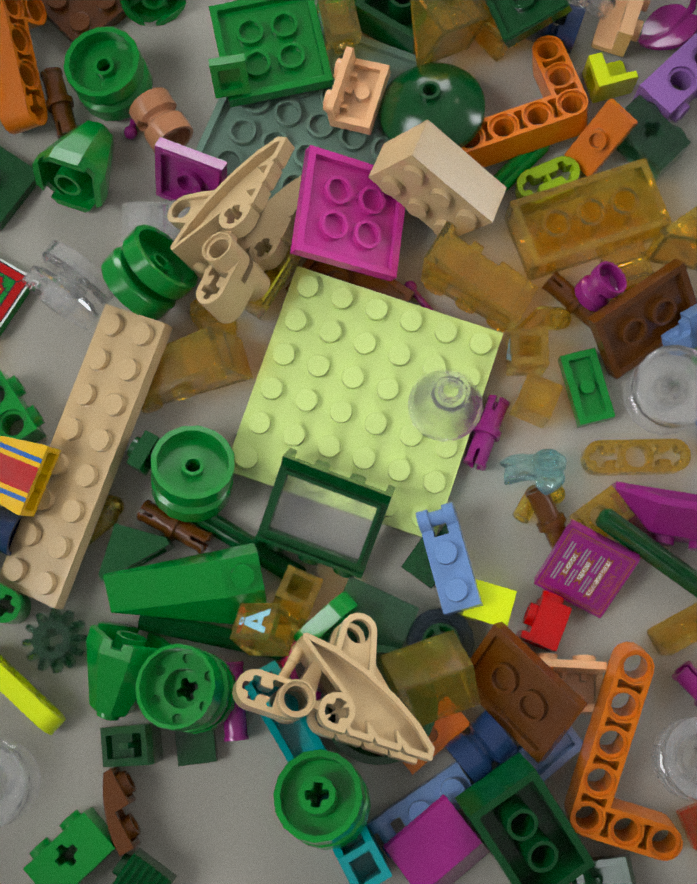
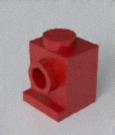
M543 591L536 604L530 602L522 622L528 625L526 631L519 630L516 635L526 643L548 652H556L572 608L563 605V597Z

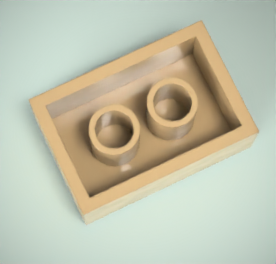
M429 120L384 143L368 176L385 194L392 196L411 215L418 217L437 236L444 238L446 241L493 223L507 189Z

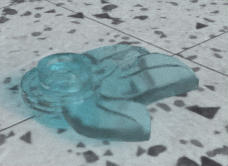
M542 449L535 454H514L500 461V465L506 468L504 472L505 485L534 480L537 489L542 494L548 495L559 489L565 482L563 471L567 467V460L564 455L553 449Z

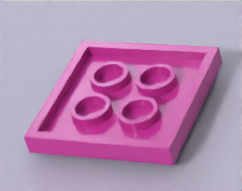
M310 145L305 150L290 254L392 281L397 278L405 207L392 196L385 194L376 183L368 178L374 165Z

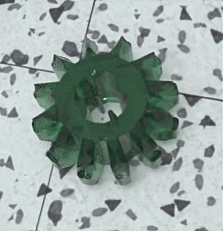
M51 608L49 617L41 612L36 614L39 626L26 625L25 629L27 632L32 633L33 636L32 639H24L22 645L33 647V650L27 654L26 658L28 661L39 659L37 664L38 670L46 671L51 666L53 673H61L63 663L69 669L77 666L73 654L85 657L87 651L78 646L79 642H86L88 635L78 634V632L84 628L86 623L84 620L73 622L75 614L73 611L66 610L61 615L60 609ZM62 635V643L56 644V646L50 645V638Z

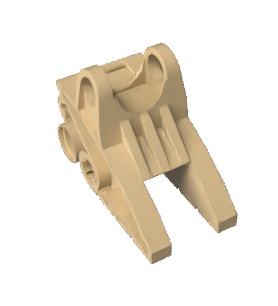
M276 137L260 148L236 168L215 190L184 195L178 198L169 208L167 214L169 222L175 228L181 230L170 246V249L201 279L196 291V299L223 324H228L238 319L248 301L259 300L267 293L270 279L264 271L274 269L281 264L289 250L288 246L292 244L301 176L287 184L269 199L271 196L270 191L274 190L282 174L281 170L285 168L295 148L287 137ZM190 207L187 215L183 218H178V215L184 208Z
M364 613L350 614L345 618L342 624L332 631L328 642L309 633H304L292 646V652L279 675L260 669H250L241 674L233 686L232 695L239 707L272 718L281 724H291L307 716L308 727L319 736L328 739L335 738L338 742L354 747L361 746L363 750L382 756L387 755L389 758L411 765L417 764L418 759L426 762L433 759L435 747L421 724L389 689L376 666L377 627L372 618ZM361 621L365 623L369 630V636L366 641L362 629L350 622ZM347 630L356 635L357 643L348 637ZM301 662L305 670L300 678L289 679L296 665ZM254 680L258 682L257 689L259 691L269 693L273 686L279 687V689L271 698L258 694L253 700L247 698L248 691L243 689L242 686H247ZM317 687H319L325 695L322 699L318 701L316 700L315 695ZM285 694H291L297 699L299 704L297 711H292L285 705ZM326 706L333 710L327 715L325 714ZM333 714H335V723L328 720Z

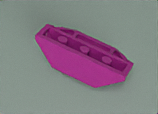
M619 481L608 487L609 497L626 519L662 546H674V542L686 543L689 550L697 551V494Z

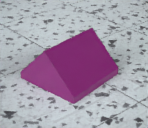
M444 794L383 845L410 884H453L489 853L486 846Z

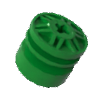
M178 643L164 646L148 656L139 670L135 685L137 704L144 717L157 727L193 734L209 732L224 723L234 708L235 701L232 692L236 682L235 676L228 664L215 654ZM194 684L198 685L197 690H195Z

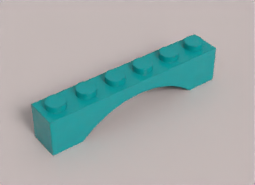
M274 660L260 668V670L279 675L282 666L278 660ZM254 680L247 686H244L251 700L258 694L271 698L279 689V687L273 686L269 693L259 691L257 689L258 682ZM285 694V705L290 710L297 711L299 705L297 699L291 694ZM260 715L287 762L303 752L319 749L327 751L320 736L313 733L308 727L307 716L291 724H281L272 718ZM324 795L320 798L319 807L321 800L328 799L329 795ZM367 824L355 840L342 848L332 849L350 884H380L392 877L391 867Z

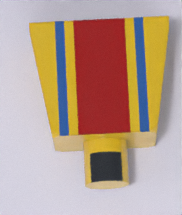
M0 436V504L17 515L34 517L61 450L43 444Z

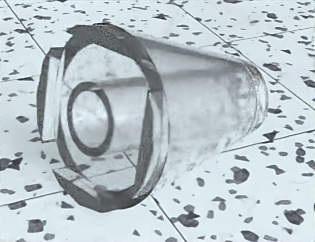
M450 368L435 369L424 374L412 387L408 399V412L413 425L423 436L441 442H453L468 435L478 424L483 408L482 396L475 382L466 374Z

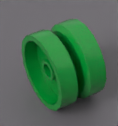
M97 27L88 30L72 42L65 54L63 68L68 83L77 93L83 106L93 116L104 121H121L131 117L129 109L133 101L142 93L152 89L153 79L149 67L142 57L136 42L125 31L115 27Z
M144 224L136 226L124 239L122 246L115 248L104 259L101 270L108 288L125 307L137 315L159 320L175 306L176 300L185 297L196 286L198 276L170 249L174 242L173 239L157 228Z
M199 425L181 426L168 431L159 439L151 454L152 496L158 508L169 517L183 522H202L217 516L227 506L233 490L234 452L228 441L215 430Z
M322 749L303 752L289 761L279 774L273 793L275 813L283 828L306 845L321 850L342 848L355 840L366 826L371 809L369 789L360 773L338 753ZM324 795H329L328 799L321 800L319 807L320 798Z

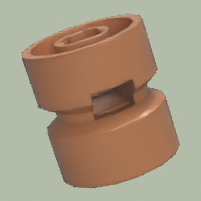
M156 87L142 93L133 101L129 109L131 118L139 130L144 133V137L154 153L155 144L160 137L185 146L193 135V128L182 112L175 111L177 104L168 90L163 87Z

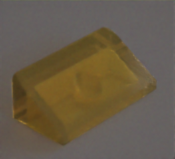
M697 602L647 630V635L659 655L671 656L697 642Z

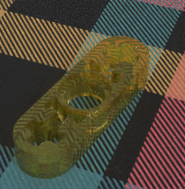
M679 439L597 440L590 443L582 451L580 461L583 469L593 476L675 474L688 466L691 460V452L688 445ZM615 448L619 449L617 460H607L601 464V467H597V462L590 460L589 457L596 452V449L600 450L602 456H613L616 453ZM629 448H638L644 453L645 462L641 467H633L627 462L626 451ZM670 448H672L674 454L680 455V459L674 462V465H671L670 459H658L654 462L656 467L652 466L654 455L665 454Z

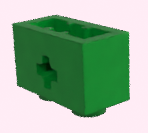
M93 807L82 814L76 809L59 825L63 830L62 833L53 841L46 837L29 853L33 860L23 870L35 884H79L116 849L108 825ZM74 845L78 850L73 855L74 857L68 860L64 854L69 850L68 847Z

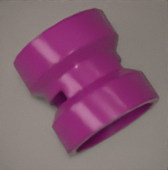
M608 261L601 262L591 271V275H586L575 285V295L582 306L596 312L606 306L610 298H616L624 292L627 287L626 277L617 265Z

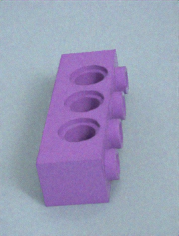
M697 33L640 84L632 100V103L660 129L665 127L671 120L677 123L691 108L688 104L693 99H697ZM672 85H677L682 90H677Z

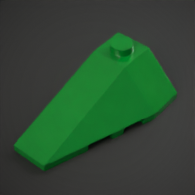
M254 543L103 574L111 613L236 624L240 622L242 617H244L243 622H245L246 617L268 610L259 556Z

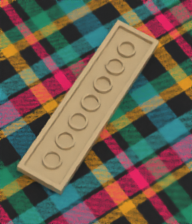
M105 304L50 444V447L60 449L61 452L34 517L22 516L9 548L12 554L11 556H6L0 571V582L50 607L64 609L173 327L166 323Z

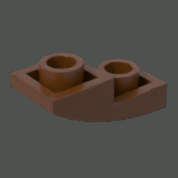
M113 767L103 773V804L108 829L120 857L141 843L138 838L141 831L134 816L131 813L126 815L123 807L136 800L133 794L136 791L135 783L126 770L121 772L119 767Z

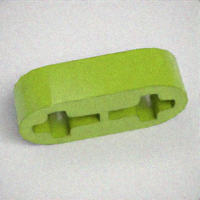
M561 156L524 171L520 174L515 185L514 192L516 198L524 205L533 206L568 192L575 186L580 176L579 164L571 157ZM559 168L563 173L570 172L567 180L563 176L555 179L552 178L556 176ZM527 182H530L532 186L543 182V184L538 186L536 194L532 190H524Z

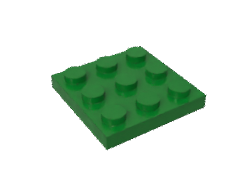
M237 0L208 6L219 57L242 53L245 56L251 93L229 96L230 108L333 87V77L314 0Z

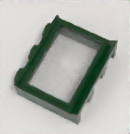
M290 448L282 456L281 466L255 539L262 541L263 545L270 550L277 552L286 550L297 554L298 558L307 564L319 565L320 563L331 567L334 573L341 577L352 579L355 576L362 579L396 487L388 485L386 491L365 484L366 478L362 475L352 473L349 478L330 471L331 465L325 461L317 460L314 464L295 458L297 450Z

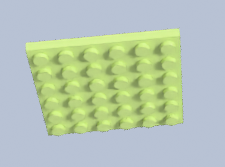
M297 266L232 446L235 462L234 474L273 487L281 466L282 456L290 448L297 450L295 458L314 464L317 460L325 461L331 465L330 471L349 478L352 473L362 475L366 478L365 484L386 491L388 485L396 487L382 524L422 538L416 512L426 509L428 512H433L441 509V505L448 502L503 333ZM290 475L283 490L373 521L377 510L375 507ZM440 525L434 527L436 535Z

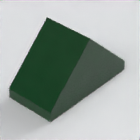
M115 523L98 575L101 581L104 582L103 574L143 566L175 547L166 537Z
M152 722L100 728L103 767L152 765L163 760L161 728Z

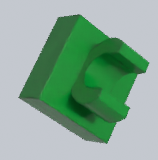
M244 53L208 59L215 98L251 93Z

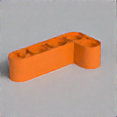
M0 0V120L4 128L13 135L43 126L47 123L48 119L29 31L46 23L47 13L41 0Z

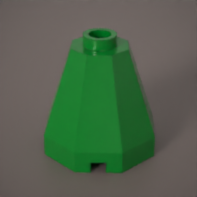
M90 120L81 123L37 155L32 164L36 184L43 191L48 186L53 191L51 198L60 205L82 212L90 211L95 204L96 208L102 206L109 191L114 147L113 135L102 123Z
M102 621L97 626H90L86 640L89 705L97 711V716L105 720L117 721L120 717H126L137 705L135 685L140 668L148 656L161 647L171 645L160 635L148 632V636L145 638L138 634V627L128 624Z

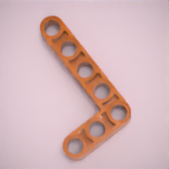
M551 35L542 36L532 46L533 76L543 98L485 117L475 137L462 147L483 168L514 158L520 154H526L576 137L587 127L588 97L566 48L558 37Z
M626 641L618 644L611 653L565 797L564 809L571 826L579 835L657 860L668 861L677 857L683 847L682 836L670 818L662 812L614 798L655 668L653 659L640 645ZM632 655H639L641 658L639 666L635 670L625 671L624 662ZM617 694H629L628 702L623 707L613 708L611 706L612 700ZM605 732H617V737L611 744L603 745L599 743L601 736ZM598 768L605 770V774L600 780L595 782L588 780V776L593 770ZM585 806L593 807V811L588 817H576V813L580 808ZM620 819H631L625 829H614L616 822ZM668 830V834L663 840L652 841L653 836L658 831Z

